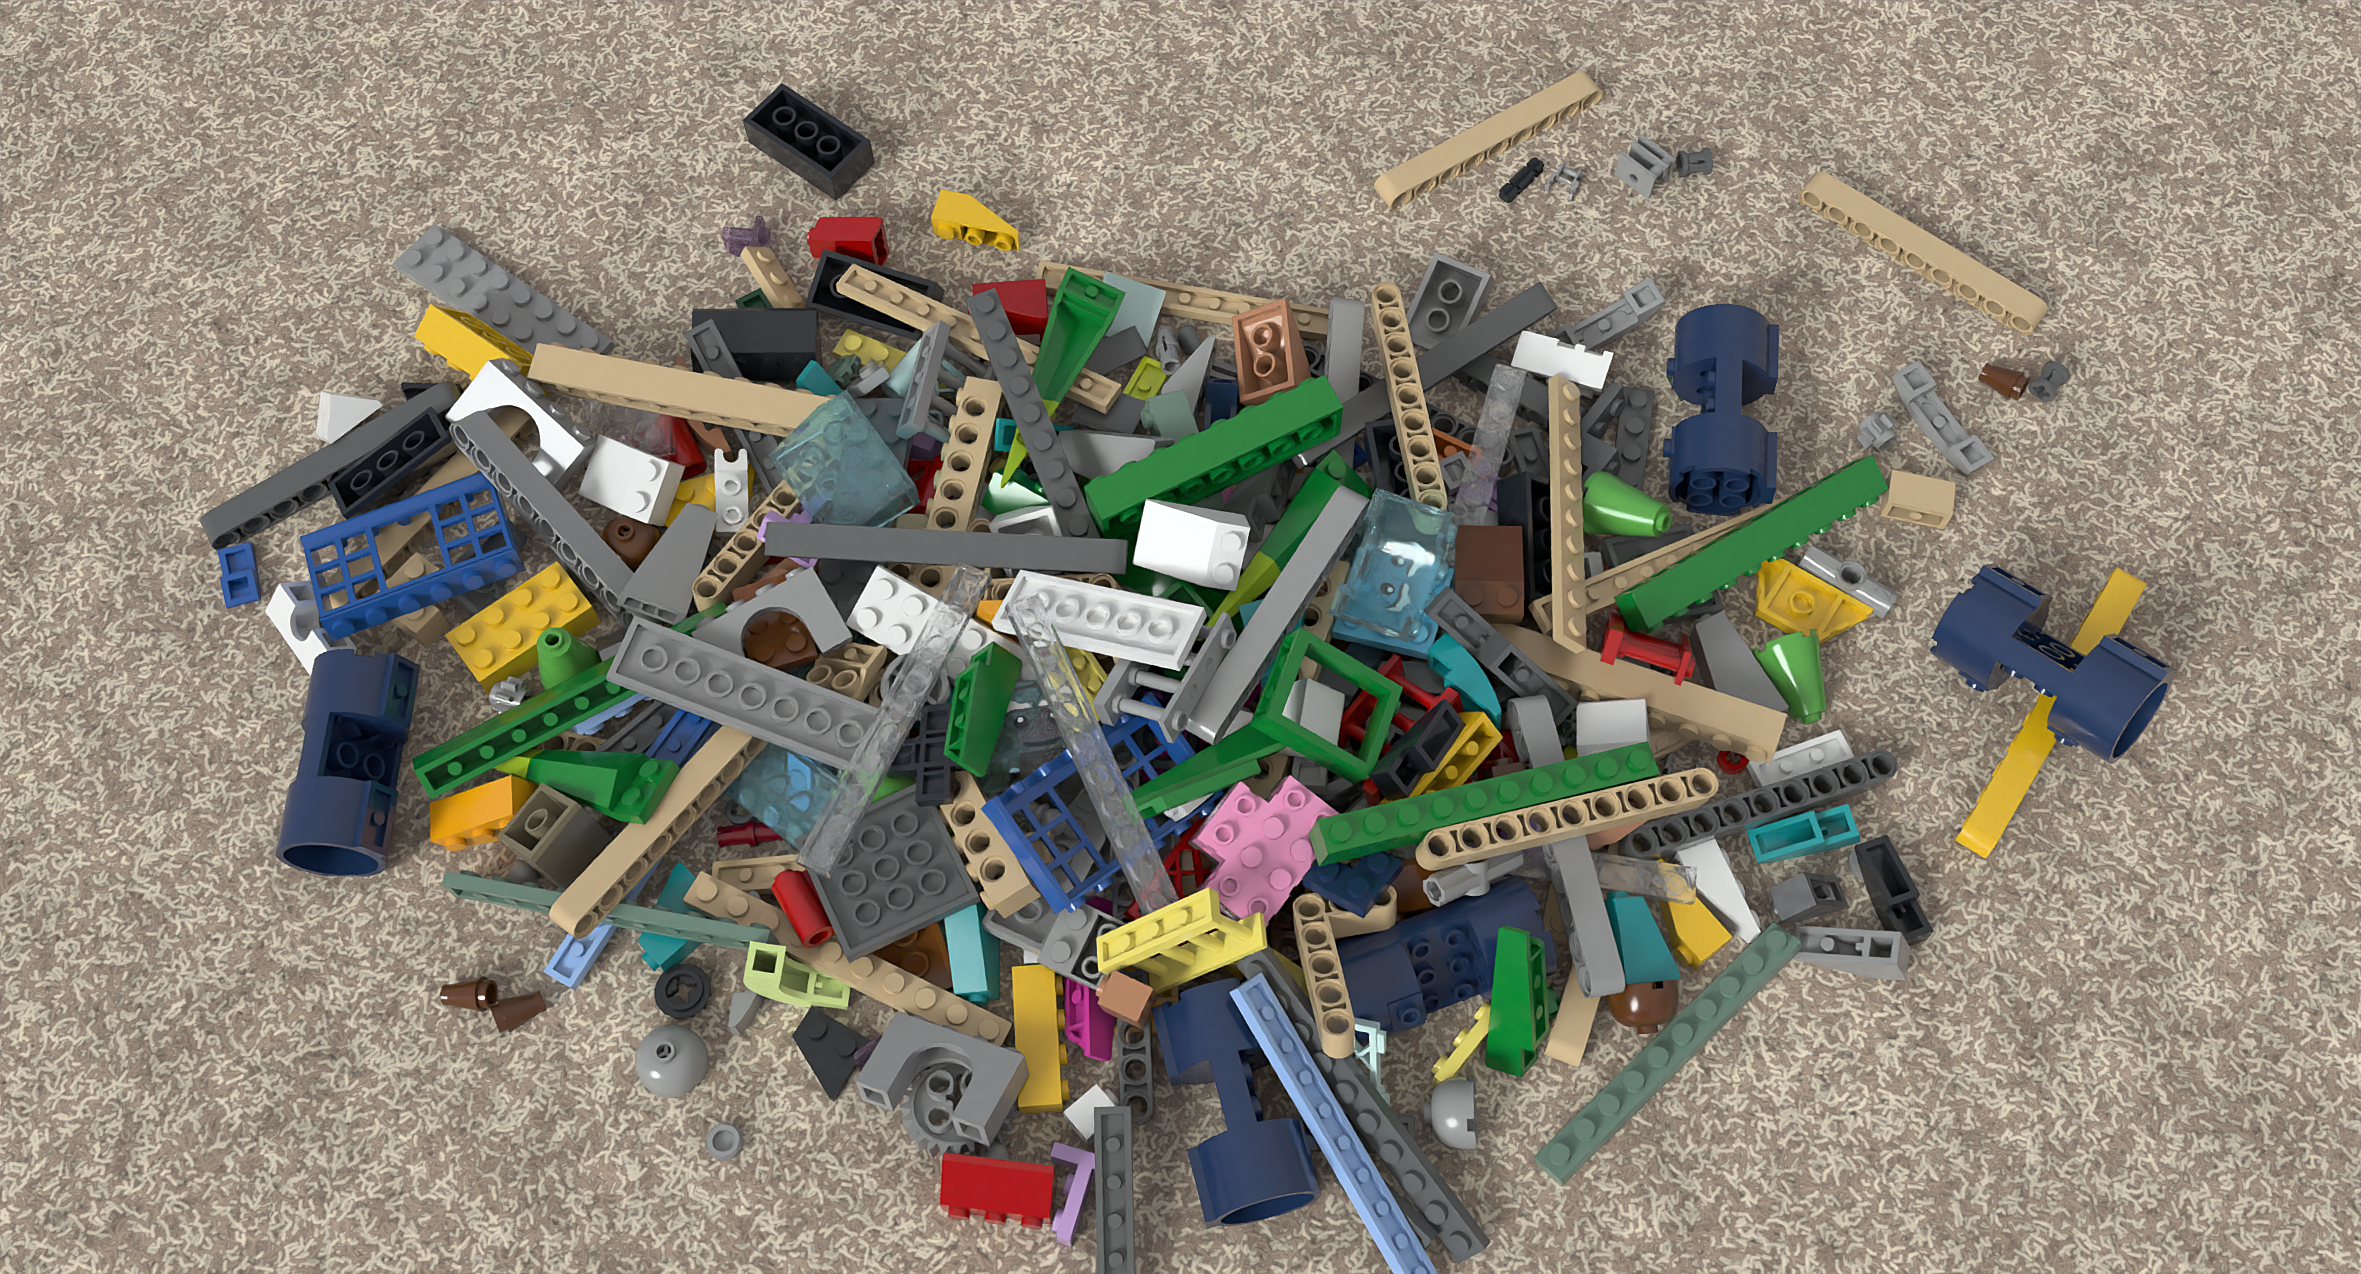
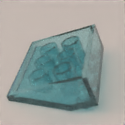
M847 390L818 406L768 455L815 524L882 527L921 503L916 484Z

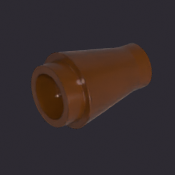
M1986 363L1980 372L1978 380L1986 383L2007 400L2012 398L2018 401L2025 392L2030 378L2025 377L2024 372Z
M485 976L454 984H445L440 992L441 1003L444 1006L451 1005L484 1012L490 1006L495 1005L498 998L496 982L488 980Z
M540 991L497 1000L498 1004L490 1006L499 1033L507 1030L511 1033L539 1013L547 1010Z

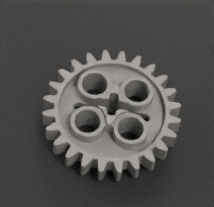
M942 1062L931 1065V1068L928 1070L923 1069L919 1072L920 1079L914 1078L910 1083L912 1090H906L903 1097L906 1102L900 1104L901 1111L905 1115L901 1119L905 1129H908L907 1133L910 1140H916V1145L920 1151L927 1148L931 1158L935 1157L939 1151H941L942 1158L943 1152L962 1155L970 1152L971 1156H977V1149L980 1147L988 1153L991 1152L989 1146L957 1135L951 1117L959 1103L957 1079L962 1077L960 1090L963 1096L973 1074L968 1068L957 1063ZM949 1086L946 1091L935 1093L939 1087ZM1016 1098L996 1134L995 1142H1003L1000 1130L1011 1132L1012 1128L1008 1119L1017 1118L1014 1106L1018 1105V1098ZM940 1120H948L944 1125L935 1126Z

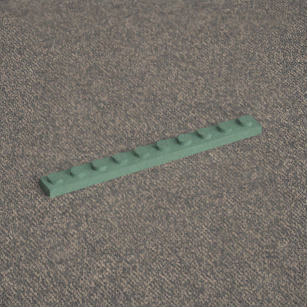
M461 870L460 874L446 871L441 883L452 895L458 898L545 914L550 913L552 905L566 890V888L557 887L555 891L546 890L543 886L533 882H524L523 885L513 884L511 880L501 876H493L492 879H486L468 870ZM622 899L600 923L746 951L749 950L750 941L780 945L778 939L771 932V928L760 923H751L750 926H744L727 917H718L717 920H711L693 911H685L684 914L673 913L671 909L661 905H653L652 908L640 907L638 903L628 899Z
M1773 922L1534 1156V1160L1540 1168L1563 1186L1802 949V941Z

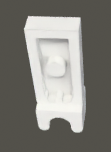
M718 448L714 451L715 513H718L716 537H733L749 519L747 451L745 449L739 450L738 460L732 463L725 461L722 449Z

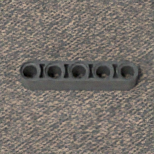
M1131 326L1102 340L1084 368L1104 376L1148 354V350L1136 326Z
M1490 354L1484 355L1453 375V377L1460 380L1459 383L1476 393L1479 391L1485 394L1486 399L1502 408L1504 406L1513 410L1511 413L1529 423L1533 421L1540 425L1538 428L1549 434L1548 387ZM1580 405V417L1582 420L1588 411Z

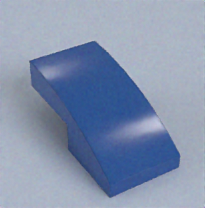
M246 542L217 550L223 574L219 578L226 608L229 609L260 601L261 588L254 544Z

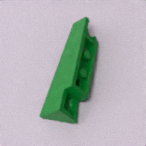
M994 641L971 656L970 666L956 676L944 748L945 756L978 777L986 774L1022 666L1021 659Z
M1251 722L1221 739L1217 745L1207 747L1122 797L1121 802L1130 825L1231 787L1240 781L1243 782L1261 773L1257 761L1275 755L1287 746L1250 726Z
M1505 925L1498 929L1485 1065L1488 1068L1522 1078L1537 1061V1047L1550 1033L1544 941L1530 936L1529 931Z

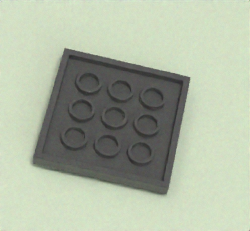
M916 784L794 839L849 963L980 902L979 895L936 806L919 807L915 802Z

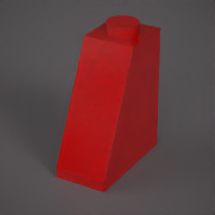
M819 217L815 227L810 228L807 235V244L810 247L811 255L819 259L823 249L883 266L890 253L883 219L879 217Z
M1045 279L972 284L973 296L993 288L996 289L1015 335L1040 334V341L1042 342L1048 322Z

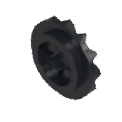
M686 963L674 965L663 972L655 985L654 997L656 1004L665 1015L677 1020L687 1017L694 1018L696 1013L706 1009V1003L709 997L712 996L711 981L707 974L696 965ZM678 980H681L687 988L693 987V990L688 992V1003L683 1001L680 996L674 998V994L679 992Z

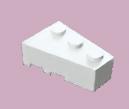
M1522 330L1511 367L1531 378L1537 377L1546 380L1544 384L1548 386V379L1559 374L1579 388L1580 397L1592 399L1593 395L1600 396L1614 353L1604 351L1603 354L1586 350L1587 346L1576 344V346L1559 342L1560 340Z

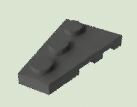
M511 522L521 553L528 537ZM503 532L479 540L483 554L507 546ZM473 546L453 565L476 557ZM509 577L452 597V599L473 617L499 600Z

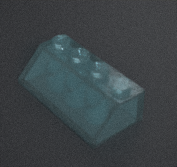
M769 743L723 793L797 848L794 841L795 838L846 816L855 789L814 759Z

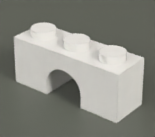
M309 581L279 583L265 612L310 676L314 659L319 654L336 649H354V654L356 653L357 648L348 636L332 641L326 630L320 628L319 612L313 587Z

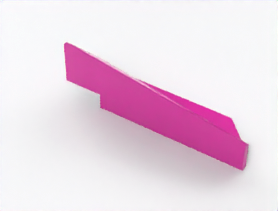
M1096 896L1085 902V904L1113 917L1112 901ZM1064 977L1065 1036L1071 1042L1079 1044L1085 1050L1084 1055L1086 1057L1103 1062L1111 1060L1115 1016L1104 1012L1098 1005L1099 997L1096 996V990Z

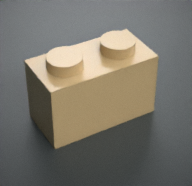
M1892 469L1885 481L1889 489L1882 494L1880 516L1944 529L1953 516L1956 482L1947 481L1941 477L1913 474L1908 470L1898 471Z

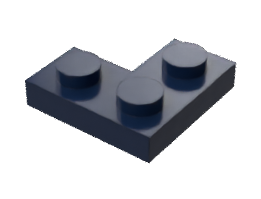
M1384 851L1363 856L1354 869L1341 862L1319 867L1316 860L1303 876V886L1364 919L1403 871V861Z

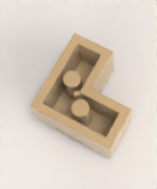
M416 552L386 581L388 589L440 569ZM434 605L390 620L427 649L451 626L441 611Z

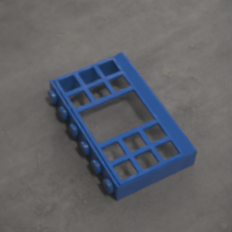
M482 472L300 536L319 612V620L332 641L526 570L503 496ZM489 489L493 502L470 510L468 503L473 501V494ZM459 499L463 513L440 521L438 514L443 510L442 505ZM429 510L445 568L388 589L375 537L380 533L379 528L398 522L401 526H406L411 523V516ZM496 510L500 524L477 532L473 518ZM466 521L470 535L446 543L443 529ZM503 532L507 546L483 554L479 540ZM365 533L369 547L346 555L344 548L348 545L347 539ZM472 543L476 557L453 565L449 551ZM334 545L338 558L321 564L317 550ZM371 555L375 569L351 578L348 563ZM340 566L344 580L327 586L324 572ZM377 577L380 592L357 600L354 585ZM346 589L349 603L332 609L329 594Z
M1152 691L1139 701L1163 708ZM1125 712L1119 717L1115 726L1105 724L1102 727H1098L1083 740L1064 750L1058 757L1049 763L1046 762L1022 781L1019 780L1003 794L993 797L981 808L982 812L993 823L1052 907L1055 915L1064 908L1069 913L1073 912L1087 901L1084 894L1093 888L1096 894L1114 882L1110 875L1119 869L1124 875L1141 863L1137 856L1146 850L1150 856L1167 843L1163 837L1172 832L1176 837L1191 827L1192 824L1188 819L1195 814L1200 819L1209 814L1216 806L1214 801L1224 793L1222 790L1215 792L1191 813L1177 822L1171 818L1158 827L1152 817L1143 820L1152 833L1106 864L1053 787L1099 757L1124 794L1127 795L1133 790L1125 778L1141 767L1151 780L1158 777V774L1149 762L1164 751L1168 752L1176 765L1196 754L1181 732L1174 744L1167 742L1158 721ZM1148 724L1162 745L1144 756L1130 735ZM1123 740L1137 759V762L1120 773L1106 751ZM1046 793L1060 812V815L1042 827L1027 805ZM1019 810L1035 831L1027 838L1012 818V815ZM1065 820L1080 842L1064 854H1061L1047 832ZM1038 838L1041 839L1055 859L1047 866L1031 845ZM1085 848L1100 870L1081 882L1066 860ZM1058 866H1060L1074 886L1068 893L1064 892L1051 873Z

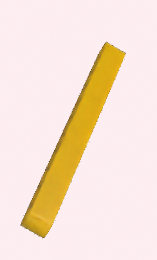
M2116 567L2108 577L2107 584L2096 597L2093 608L2086 614L2079 626L2080 630L2073 636L2069 646L2087 656L2100 643L2104 635L2112 633L2118 635L2145 589L2146 582ZM2041 693L2036 699V705L2033 709H2030L2021 725L2023 726L2022 729L2013 738L2006 750L2008 751L2007 754L2000 760L1991 775L1993 778L1988 785L1986 784L1976 801L1978 802L1977 805L1970 811L1961 826L1963 829L1954 838V841L1983 858H1987L1997 844L2056 742L2054 738L2055 733L2047 729V719L2057 698L2055 695L2051 698Z

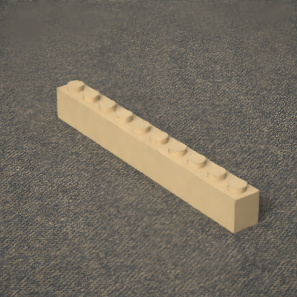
M550 342L549 345L537 343L527 376L530 381L537 383L544 392L839 448L844 447L852 416L848 401L837 395L823 397L814 395V393L805 389H796V391L786 390L774 383L759 385L742 377H735L733 380L722 378L719 374L710 371H704L703 374L691 372L688 368L679 365L669 368L660 366L652 360L632 361L620 354L606 356L589 348H581L579 351L569 349L567 346L557 342Z
M1490 624L1574 699L1580 700V702L1646 698L1648 724L1650 727L1656 729L1663 728L1678 733L1685 739H1696L1711 744L1718 750L1732 751L1744 755L1754 762L1771 764L1788 714L1683 680L1681 686L1674 684L1672 676L1617 658L1614 665L1600 661V653L1590 649H1585L1576 654L1554 641L1553 637L1514 624ZM1468 651V653L1476 660V662L1479 664L1481 668H1484V670H1486L1487 672L1494 674Z

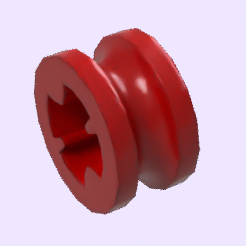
M1720 750L1717 755V763L1722 771L1735 775L1745 769L1749 762L1748 758L1736 753L1735 757L1739 755L1741 759H1739L1737 765L1731 764V759L1729 761L1726 760L1730 751Z

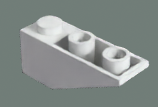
M1716 839L1678 851L1671 862L1677 876L1717 919L1747 943H1752L1761 933L1760 921L1756 912L1749 909L1744 899V887L1739 879L1734 878L1729 868L1730 860L1726 851L1723 848H1719Z

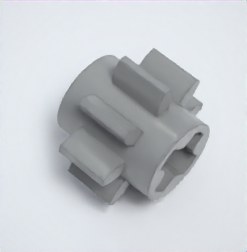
M1876 412L1869 415L1859 424L1858 428L1862 434L1857 439L1866 450L1875 447L1880 452L1896 441L1898 436L1893 430L1899 425L1890 414L1880 416Z
M509 676L507 681L502 680L494 684L490 692L489 702L494 706L493 710L498 711L497 715L532 698V692L527 690L528 686L524 685V680Z

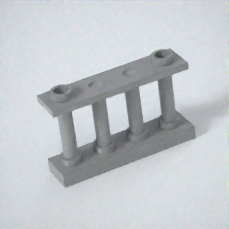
M942 320L923 332L896 430V435L905 440L916 433L924 432L942 443H949L951 434L929 421V416H927L930 406L950 418L952 414L957 415V406L936 395L934 390L936 380L958 392L959 387L964 388L965 385L964 381L943 369L941 364L943 355L977 374L976 378L997 381L990 361L986 360L981 363L949 344L948 336L951 326ZM975 412V413H972L971 415H972V416H978V415H981L982 413H980V412ZM969 439L964 441L963 443L970 444L973 443L975 440Z
M1159 596L1156 597V598H1161V599L1169 600L1168 598H1163V597H1159ZM1222 612L1214 627L1202 625L1196 638L1206 641L1198 654L1189 652L1183 665L1190 668L1182 681L1147 672L1151 666L1150 664L1119 658L1092 702L1101 722L1115 726L1119 717L1125 712L1158 721L1167 742L1174 744L1179 733L1186 728L1189 716L1227 651L1235 644L1237 634L1229 614ZM1141 685L1174 694L1166 708L1131 699L1136 689Z

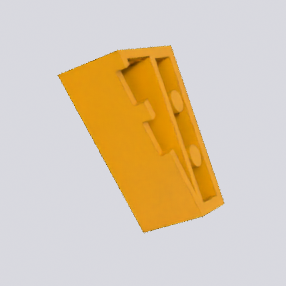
M510 775L431 802L430 842L445 846V849L449 851H460L466 849L467 846L500 841L496 837L536 791L539 785Z

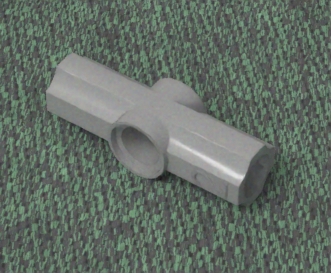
M1814 543L1798 565L1804 571L1874 609L1872 613L1881 619L1884 618L1899 595L1869 577L1865 568L1860 563L1855 561L1844 562ZM1843 578L1850 580L1853 584L1846 582Z
M1515 851L1444 868L1423 880V890L1427 894L1430 903L1438 907L1462 895L1480 896L1486 894L1490 890V882L1517 870V867L1523 865V854L1520 851Z

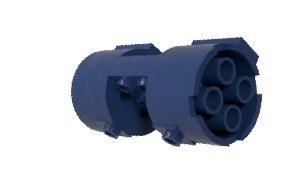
M1735 304L1707 305L1685 314L1680 318L1675 327L1674 357L1667 359L1666 377H1672L1671 389H1674L1687 402L1701 405L1700 414L1688 417L1676 426H1672L1670 439L1664 438L1663 457L1669 458V497L1673 503L1679 501L1687 505L1686 511L1732 516L1740 514V508L1750 505L1757 508L1762 503L1772 504L1777 475V432H1768L1759 421L1742 415L1741 406L1760 399L1764 394L1774 395L1778 380L1779 325L1769 324L1768 320L1761 313L1751 308Z
M1995 563L1983 565L1979 573L1971 579V583L1974 586L1967 589L1963 594L1959 592L1943 614L1932 636L1937 645L1930 649V653L1958 670V674L1967 679L1966 684L1980 692L1998 689L2011 675L2018 679L2027 678L2035 683L2034 689L2039 693L2051 698L2054 695L2057 697L2047 719V729L2055 733L2054 738L2057 741L2070 747L2073 745L2076 747L2082 746L2109 764L2118 761L2137 741L2157 713L2169 691L2172 676L2177 669L2115 633L2104 635L2100 643L2087 656L2042 630L2046 623L2049 604L2053 597Z
M354 649L330 650L316 656L301 722L305 736L297 777L288 787L276 848V857L281 862L301 871L324 876L367 877L379 874L385 870L397 807L398 791L396 786L403 747L409 738L421 665L396 653L387 655L375 652V657L367 655H354Z
M1517 875L1490 884V890L1486 894L1480 896L1462 895L1450 901L1449 904L1395 923L1390 929L1352 935L1335 941L1354 1018L1379 1022L1380 1030L1386 1031L1387 1039L1424 1025L1425 1020H1427L1426 1014L1433 1013L1439 1009L1465 1001L1479 994L1485 1000H1490L1492 998L1498 929L1505 925L1529 931L1530 936L1544 941L1546 978L1557 972V955L1550 929L1545 930L1543 920L1537 911L1541 909V906L1527 883ZM1355 1030V1039L1362 1047L1369 1044V1033Z
M1238 978L1223 979L1193 987L1181 992V999L1177 1003L1172 1005V1001H1166L1161 1006L1151 1008L1171 1086L1181 1083L1198 1085L1215 1082L1228 1131L1203 1141L1197 1147L1187 1149L1207 1229L1216 1226L1244 1225L1284 1215L1303 1208L1322 1196L1311 1154L1312 1150L1317 1149L1315 1138L1309 1128L1304 1129L1302 1118L1263 1120L1251 1072L1271 1063L1229 993L1242 984Z

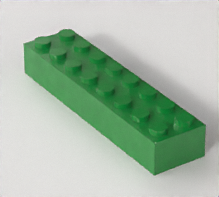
M1325 375L1316 379L1311 377L1302 381L1293 390L1288 392L1280 391L1272 395L1265 403L1258 406L1250 405L1245 407L1235 417L1228 420L1220 419L1215 421L1207 430L1198 434H1187L1180 439L1179 443L1168 448L1159 447L1152 451L1149 457L1138 462L1129 461L1122 465L1118 471L1108 476L1099 475L1093 478L1084 487L1087 507L1102 539H1120L1139 530L1146 498L1190 506L1339 436L1343 405Z

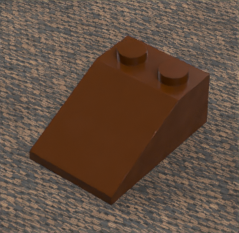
M1455 525L1454 593L1489 624H1521L1524 616L1522 526Z

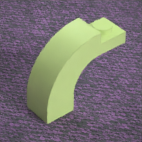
M750 941L743 978L747 988L764 997L803 1007L817 1005L847 1009L850 986L805 964L788 958L785 954L786 946Z

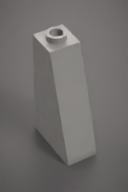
M1082 429L1059 431L1058 435L1072 471L1091 480L1099 475L1108 476L1118 471L1125 463L1129 461L1138 462L1149 457L1150 453L1159 447L1168 448L1174 445L1175 439L1171 437Z
M687 503L624 586L616 605L673 625L683 621L693 597L692 584L700 574L718 513L710 511L708 507L701 504L693 505Z
M1721 611L1713 616L1705 614L1698 618L1693 624L1694 627L1689 639L1704 686L1786 713L1789 706L1725 613Z

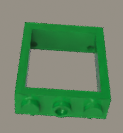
M1300 627L1284 637L1250 726L1352 784H1356L1368 779L1369 774L1380 761L1378 759L1380 751L1390 737L1389 726L1391 720L1401 705L1399 697L1403 687ZM1304 656L1378 698L1357 757L1282 715Z

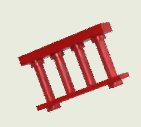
M1610 612L1601 640V662L1614 665L1616 657L1623 658V656H1628L1672 670L1674 684L1681 686L1683 678L1690 679L1696 659L1690 658L1692 645L1689 644L1687 634L1680 633L1676 644L1637 631L1631 632L1630 629H1627L1628 625L1624 624L1623 615Z
M1395 654L1388 663L1382 664L1377 670L1381 675L1402 686L1404 694L1427 707L1428 711L1445 699H1447L1457 714L1464 711L1460 694L1452 688L1447 687L1441 696L1435 697L1404 678L1405 672L1401 659ZM1363 690L1343 713L1337 745L1339 748L1342 749L1351 737L1362 743L1366 729L1361 726L1373 713L1378 698ZM1397 712L1392 718L1391 723L1406 732L1418 720L1414 722L1400 712ZM1386 743L1382 747L1380 755L1384 756L1392 746ZM1370 778L1361 781L1364 783L1362 789L1370 806H1377L1385 796Z

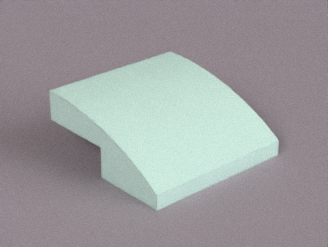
M1105 272L1102 282L1126 292L1112 326L1105 337H1111L1135 325L1146 348H1148L1166 291L1120 275Z

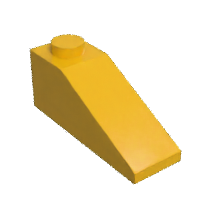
M1660 858L1655 862L1650 874L1670 942L1675 948L1673 951L1676 958L1683 965H1690L1696 971L1725 948L1732 939V936L1667 863Z

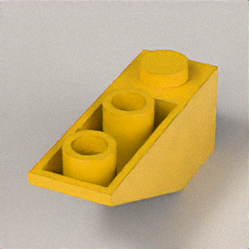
M944 189L940 190L931 215L934 234L946 240L953 238L966 240L968 243L976 246L981 244L995 246L1001 251H1020L1019 231L971 195Z

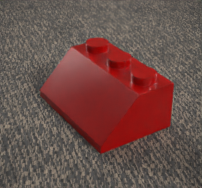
M943 1152L940 1206L943 1211L948 1212V1217L952 1219L969 1220L971 1214L985 1216L984 1222L1005 1225L1006 1219L1021 1221L1020 1226L1025 1228L1042 1229L1043 1224H1052L1058 1183L1055 1167Z

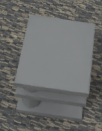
M1641 134L1638 142L1635 140L1632 142L1629 155L1623 151L1620 153L1614 175L1646 199H1649L1657 177H1660L1666 183L1669 181L1676 159ZM1632 174H1634L1638 180H1635Z

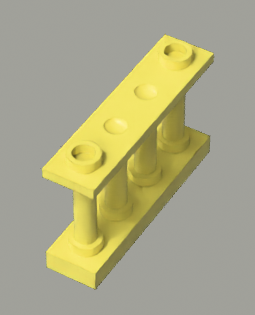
M1210 887L1096 938L1098 971L1109 975L1113 970L1119 971L1132 965L1149 973L1150 987L1155 990L1156 994L1267 948L1264 914L1258 912L1236 922L1220 914L1218 891ZM1214 928L1219 929V930L1214 931V932H1212V933H1210V934L1205 933V932H1208V931H1210V930H1212V929H1214ZM1189 941V943L1185 945L1178 946V944ZM1157 953L1162 954V955H1159V956H1157V957H1155V958H1153V959L1150 958L1151 956H1153V955H1155V954H1157Z

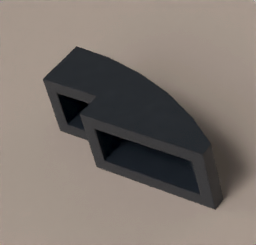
M1447 699L1441 700L1409 728L1389 749L1369 774V778L1388 801L1408 798L1422 776L1436 770L1466 724Z
M1884 835L1856 845L1854 849L1863 880L1884 930L1901 932L1909 946L1927 940L1932 934L1933 929L1917 902L1920 893L1889 837Z

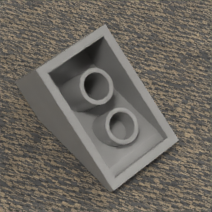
M1435 252L1406 315L1412 343L1430 350L1475 322L1482 312L1495 284L1491 274Z

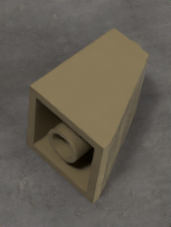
M541 783L496 837L549 882L557 887L566 889L602 853L605 845L611 839L577 802L544 783Z

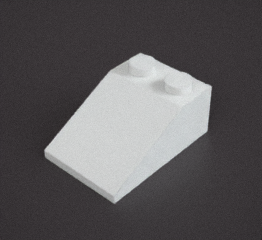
M599 434L596 442L597 445L593 450L578 494L647 524L664 526L685 466Z
M1146 498L1132 563L1201 586L1236 591L1250 526L1245 515Z

